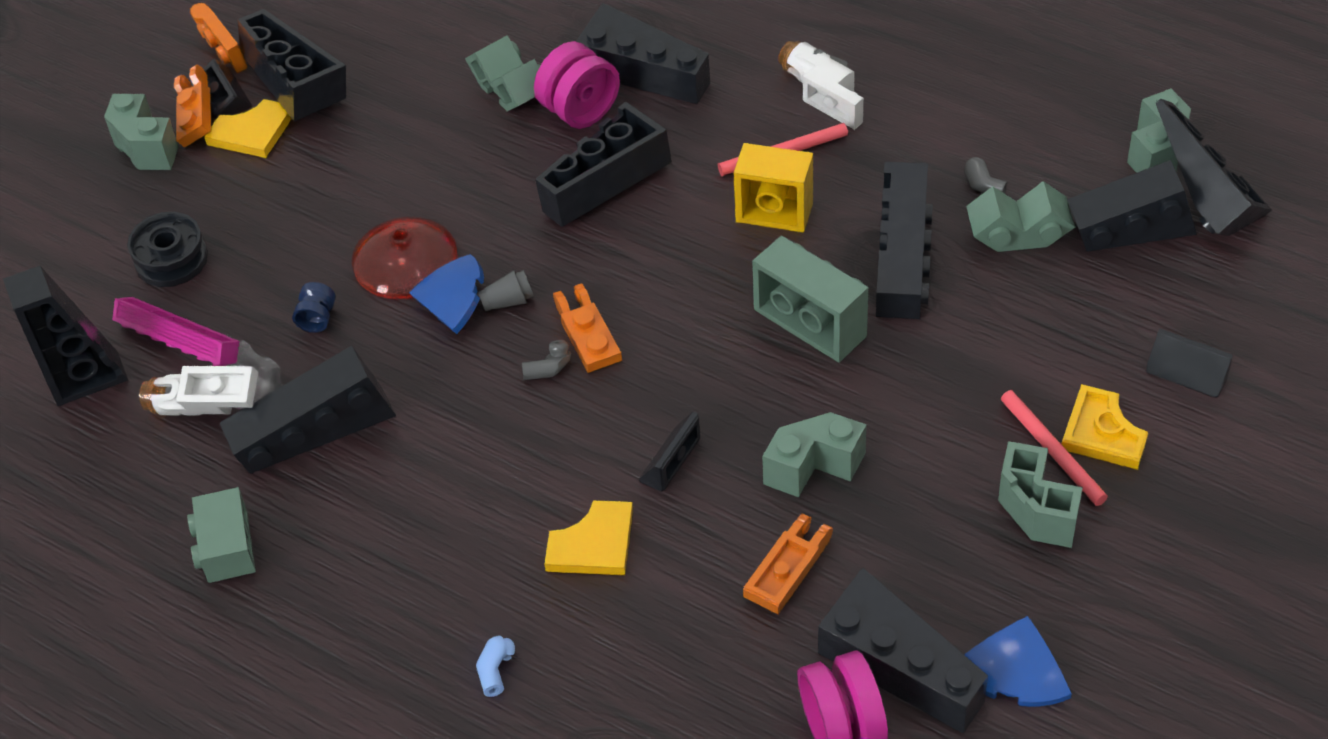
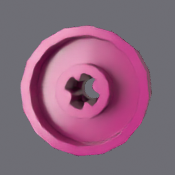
M576 41L563 43L544 59L537 71L534 82L535 98L550 112L556 113L569 126L577 129L590 127L599 121L614 103L620 86L619 73L612 64L598 57L594 51L584 44Z
M855 650L836 656L833 661L832 672L821 661L800 667L797 670L800 697L814 739H888L887 720L882 698L872 671L862 653Z

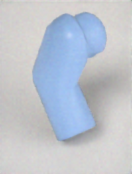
M495 636L489 639L476 663L483 692L487 697L497 696L504 691L498 667L502 660H510L511 655L515 653V645L509 638Z

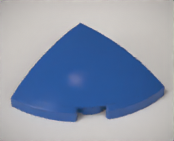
M471 254L460 257L428 275L409 294L433 313L444 325L458 334L473 314L480 300L476 295L477 286L475 283L476 279L481 284L484 282L483 269Z
M1028 616L1003 628L964 654L988 675L986 696L995 699L997 692H1000L1007 697H1018L1017 703L1019 706L1035 707L1052 705L1071 698L1072 693L1055 658Z

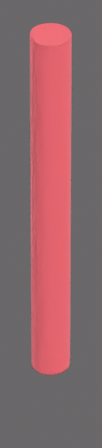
M841 123L770 147L802 151L848 136V129L845 123ZM739 157L718 163L720 175L725 176L734 173Z
M1009 390L1005 392L1001 397V401L1043 448H1048L1049 455L1078 487H1083V493L1095 506L1102 505L1107 500L1108 495L1014 391Z

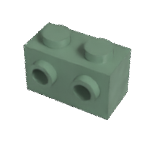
M239 487L192 497L194 513L187 515L192 538H197V545L191 546L195 568L203 569L208 583L256 572L248 513Z

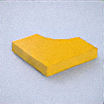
M263 99L255 108L245 113L219 115L211 126V132L206 134L204 138L208 146L267 158L292 118L279 102Z
M1081 384L1062 440V446L1068 452L1138 470L1147 442L1148 432L1135 427L1123 416L1119 407V393Z
M593 500L589 513L579 523L566 529L549 531L544 563L546 572L625 575L633 516L632 502Z

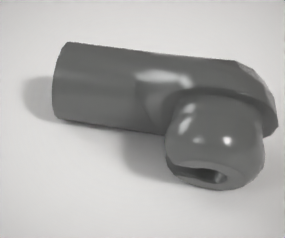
M973 157L966 162L964 173L973 190L984 193L994 186L1005 194L1008 182L990 177L987 164L983 159Z
M565 340L552 341L549 344L550 354L544 360L522 362L524 381L556 376L571 359L568 343Z

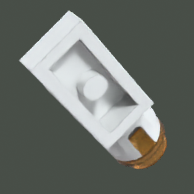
M788 41L779 53L778 62L782 65L784 71L792 74L803 83V101L855 130L863 123L864 98L854 92V71L847 67V61L826 54L825 51L817 49L806 42Z
M183 366L181 374L153 377L151 380L144 381L139 393L140 403L144 410H150L151 413L159 415L231 414L232 407H253L258 371L252 366Z

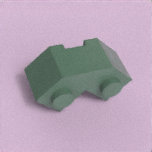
M508 35L465 58L480 87L487 94L494 91L501 98L499 99V104L506 111L518 107L535 97L534 82L536 73L541 65L537 64L535 59L523 64L520 59L521 53L518 46L513 41H510Z
M1172 88L1142 99L1137 130L1132 132L1127 163L1136 173L1171 160L1177 171L1178 161L1155 104L1159 99L1172 102L1189 119L1191 108Z
M112 94L104 118L114 145L121 152L124 151L139 170H171L179 146L170 118L152 117L145 94Z
M1044 181L1017 201L992 186L966 206L974 238L997 252L1048 247L1075 228L1067 197Z
M829 412L779 427L762 456L763 485L799 497L814 469L851 482L866 454L867 425Z
M1008 441L1001 472L998 501L1031 540L1072 548L1083 487L1044 480L1048 448Z

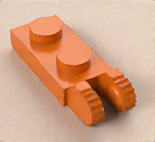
M202 2L192 6L190 14L197 23L198 32L206 39L211 48L216 47L215 50L224 65L230 63L237 74L247 69L248 66L238 43L209 6Z
M197 64L189 70V77L194 86L182 74L174 78V89L178 94L176 96V141L183 147H187L211 132L208 75L202 66Z
M582 283L574 286V295L580 304V307L570 311L567 299L562 291L553 293V300L561 316V323L587 373L622 361V354L595 303H591L589 294Z
M802 513L790 529L782 533L745 584L743 597L779 615L820 557L828 542H830L833 528L826 524L821 525L810 542L803 538L810 528L812 519Z

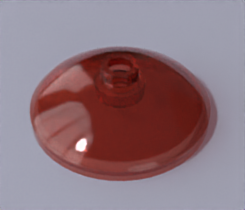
M399 217L378 224L358 241L352 255V267L357 281L370 293L389 299L414 298L409 292L423 279L438 268L458 259V252L452 234L441 224L420 217Z

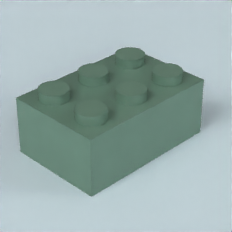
M782 235L752 261L754 310L838 363L867 337L868 287L859 279L850 277L835 268L830 262L818 258L808 252L802 245L793 243Z

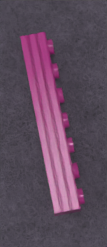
M115 298L112 320L120 323L122 327L132 328L138 334L149 335L152 340L163 341L166 343V346L179 348L182 353L193 354L199 360L210 361L213 363V366H227L237 362L240 341L137 298Z

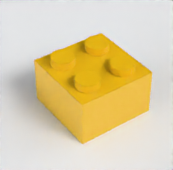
M743 143L734 170L736 222L804 233L813 205V153Z

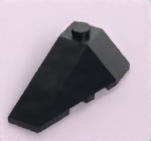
M1159 99L1155 103L1193 203L1202 215L1199 220L1211 234L1217 232L1220 235L1230 236L1272 211L1242 175L1238 177L1233 171H1227L1224 168L1227 165L1225 162L1226 158L1219 151L1217 152L1209 144L1203 146L1200 143L1204 139L1202 133L1172 102Z

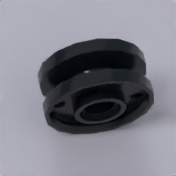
M175 211L160 212L138 223L129 235L127 248L138 276L147 284L157 287H173L183 284L198 275L207 263L208 251L197 221L187 214Z

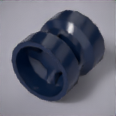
M319 282L304 284L298 297L299 303L296 305L292 316L295 325L307 332L318 333L324 331L330 319L329 312L333 309L335 303V292L329 286Z

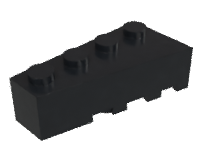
M604 3L601 4L576 40V42L582 43L594 51L598 57L612 64L619 73L620 84L694 104H698L710 85L709 53Z
M625 101L618 107V114L613 119L607 117L598 124L599 131L591 138L583 137L576 143L577 150L571 155L564 154L535 179L542 212L563 227L672 163L667 130Z
M41 266L3 278L13 310L57 407L128 381L117 350Z
M350 346L254 402L252 408L246 407L220 422V425L233 455L251 474L393 418L396 414L380 383L353 346Z
M863 567L818 626V653L834 661L836 656L855 650L859 651L867 661L878 687L963 734L985 703L988 675Z

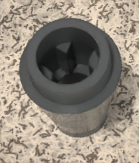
M513 270L484 288V290L478 291L486 312L492 309L526 304L527 299L534 297L524 270L517 273Z

